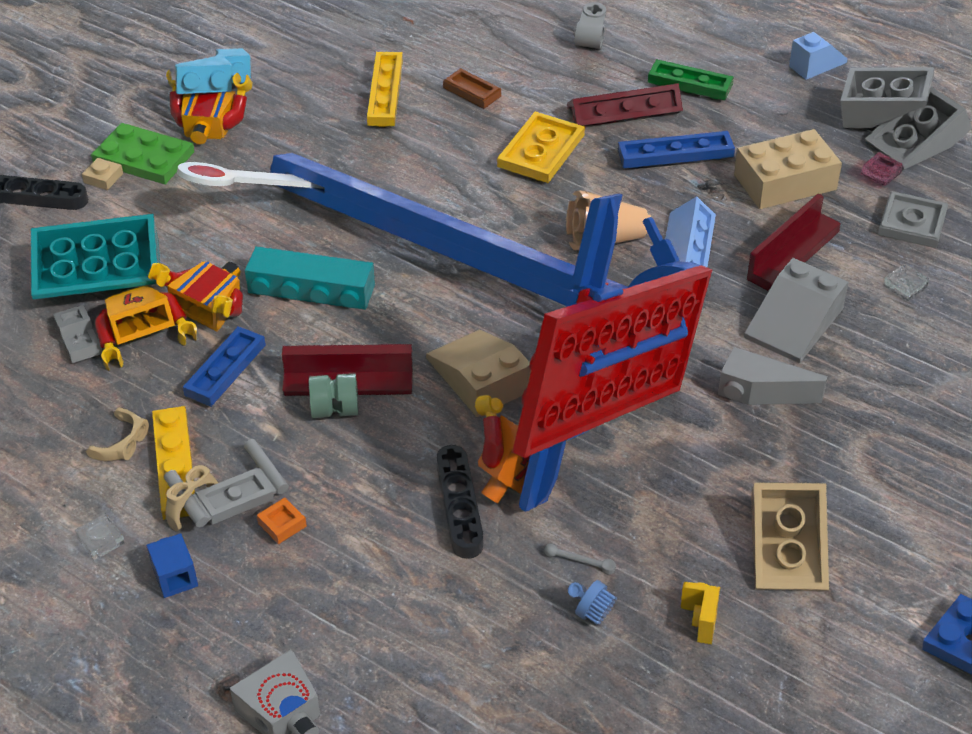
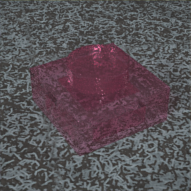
M878 152L863 165L861 174L886 186L901 174L903 164Z

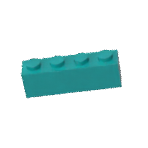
M256 246L245 269L248 293L366 310L375 287L374 263L272 248Z

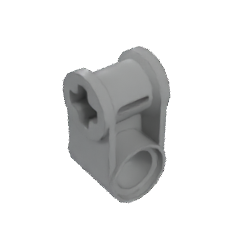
M590 2L583 7L580 21L576 27L574 45L601 49L605 32L603 23L606 16V7L603 4Z

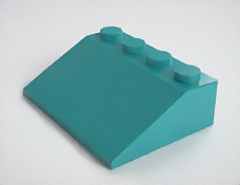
M154 214L31 228V296L33 300L156 284V280L148 278L152 264L160 263L159 238Z

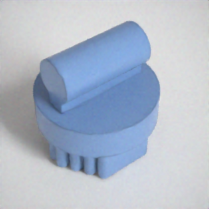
M599 580L593 582L588 590L584 585L576 582L571 583L568 587L570 596L581 599L575 614L583 620L588 618L598 625L606 618L613 604H615V600H617L616 596L607 591V585Z

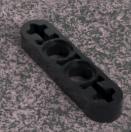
M0 175V203L77 210L86 206L89 200L86 187L82 183ZM25 189L24 191L13 193L15 190ZM44 192H52L48 195H40Z
M447 445L439 449L437 453V471L453 552L458 557L471 559L477 557L483 550V530L468 457L462 447ZM449 460H454L456 470L451 471ZM453 483H461L466 486L460 492L448 489ZM459 509H466L472 513L467 518H457L453 515ZM469 530V537L472 543L465 544L463 531Z

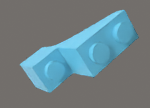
M243 48L216 49V56L176 64V93L192 94L232 91L234 74L239 73L241 76L240 83L245 82L246 75L251 79L250 55Z

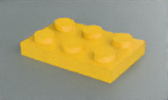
M535 111L498 156L497 167L549 183L585 136V127Z

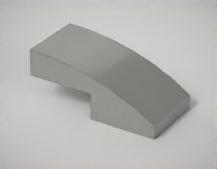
M84 305L53 314L72 363L101 355L102 348Z

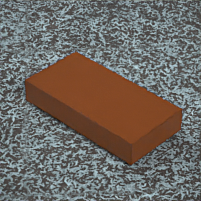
M461 68L443 80L444 89L483 109L501 97V88Z

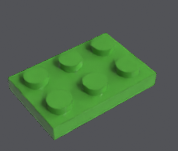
M121 123L91 154L93 162L97 158L121 164L124 173L166 185L177 172L178 165L185 163L195 151L194 145L191 142Z

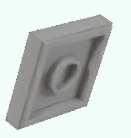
M890 191L878 235L937 248L949 204Z

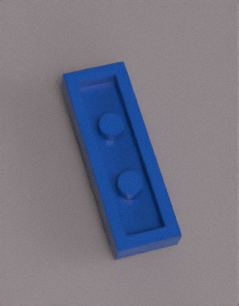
M238 326L183 386L184 396L212 407L266 346L265 337Z

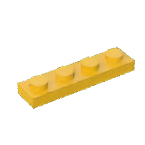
M376 52L367 112V126H395L403 52Z
M185 406L152 411L163 520H167L166 493L170 488L164 479L165 473L175 470L182 481L186 482V474L193 468ZM183 507L180 512V517L189 516Z

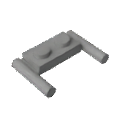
M255 439L246 441L244 448L258 468L197 491L195 494H191L186 501L184 509L197 527H203L208 521L213 525L273 500L275 493L283 494L288 490L289 485ZM170 470L164 475V479L169 487L183 482L175 470ZM186 489L180 490L176 496H181Z

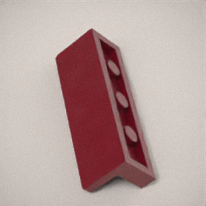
M679 83L575 98L567 103V109H572L574 123L581 126L683 111Z
M819 193L815 195L751 252L747 273L748 281L769 292L779 273L792 258L806 263L839 232L841 223L821 213L823 195Z
M412 344L298 345L282 347L284 368L282 390L284 396H310L309 376L328 375L331 380H334L338 374L356 373L358 395L412 394Z

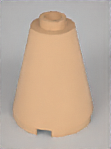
M575 191L573 195L577 196L575 201H569L566 231L567 234H572L574 242H569L573 250L580 249L591 201L594 198L603 197L587 191ZM621 202L618 212L615 244L646 236L647 230L643 220L651 217V215L647 213L645 208Z

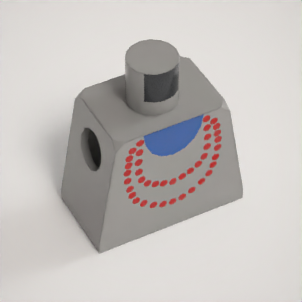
M291 649L230 687L234 710L260 733L319 734V728L313 722L320 715L318 696Z

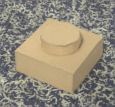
M97 158L82 173L83 182L109 190L123 175V169L121 164Z

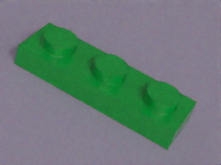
M656 59L648 73V83L658 86L679 83L681 91L720 100H726L733 86L734 76Z

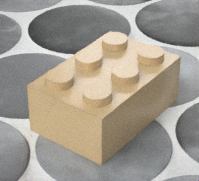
M812 129L737 148L734 176L757 207L763 209L814 196L818 193L822 194L837 190L842 162L817 131Z

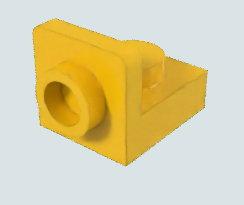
M684 582L681 608L693 611L692 626L698 627L697 642L712 645L720 587L700 582Z

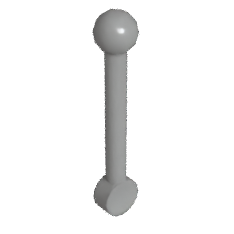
M553 543L546 544L544 547V553L548 557L557 555L601 568L602 572L608 575L615 572L616 563L611 559H605L604 561L558 549Z

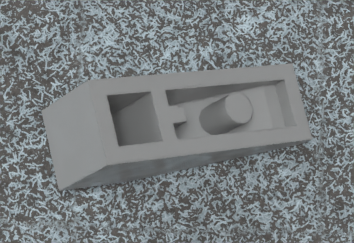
M734 347L721 371L718 395L748 405L822 403L828 376Z

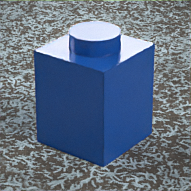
M181 533L146 545L152 569L164 598L198 587L194 564Z

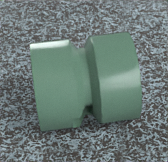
M356 373L338 374L334 380H331L328 375L309 376L312 418L331 417L333 412H337L340 417L358 415Z

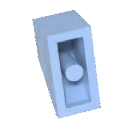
M815 32L793 40L789 67L807 80L847 63L848 58Z

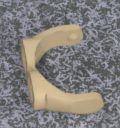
M117 408L114 416L118 420L133 424L130 435L108 448L89 446L86 450L87 455L92 459L100 461L129 460L135 452L136 441L141 442L148 433V420L139 417L127 409Z
M198 465L193 467L186 474V482L174 484L166 493V519L168 525L174 531L182 528L180 512L193 490L204 484L210 487L218 483L206 466ZM186 489L181 496H176L180 490Z

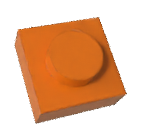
M285 497L257 514L258 524L277 544L282 543L307 527L306 518Z

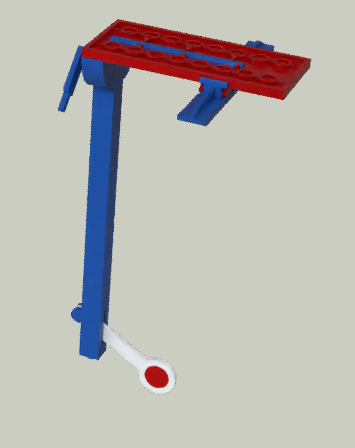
M294 153L273 155L270 168L271 173L228 170L217 165L199 162H187L178 165L177 174L181 178L202 185L228 186L238 182L278 186L565 305L566 307L544 314L536 352L533 354L529 364L531 373L528 386L524 390L521 399L523 407L512 453L523 458L530 456L519 501L521 510L525 512L548 501L558 477L566 441L580 436L601 424L680 391L713 269L692 262L680 261L669 239L663 240L654 219L648 217L643 220V224L653 242L650 251L657 266L640 273L632 280L628 287L607 279L616 242L618 212L623 194L617 193L594 198L591 201L575 266Z

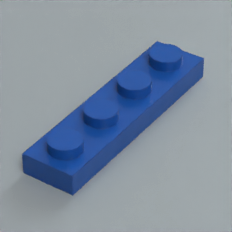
M728 131L618 142V154L623 168L734 157L735 147Z

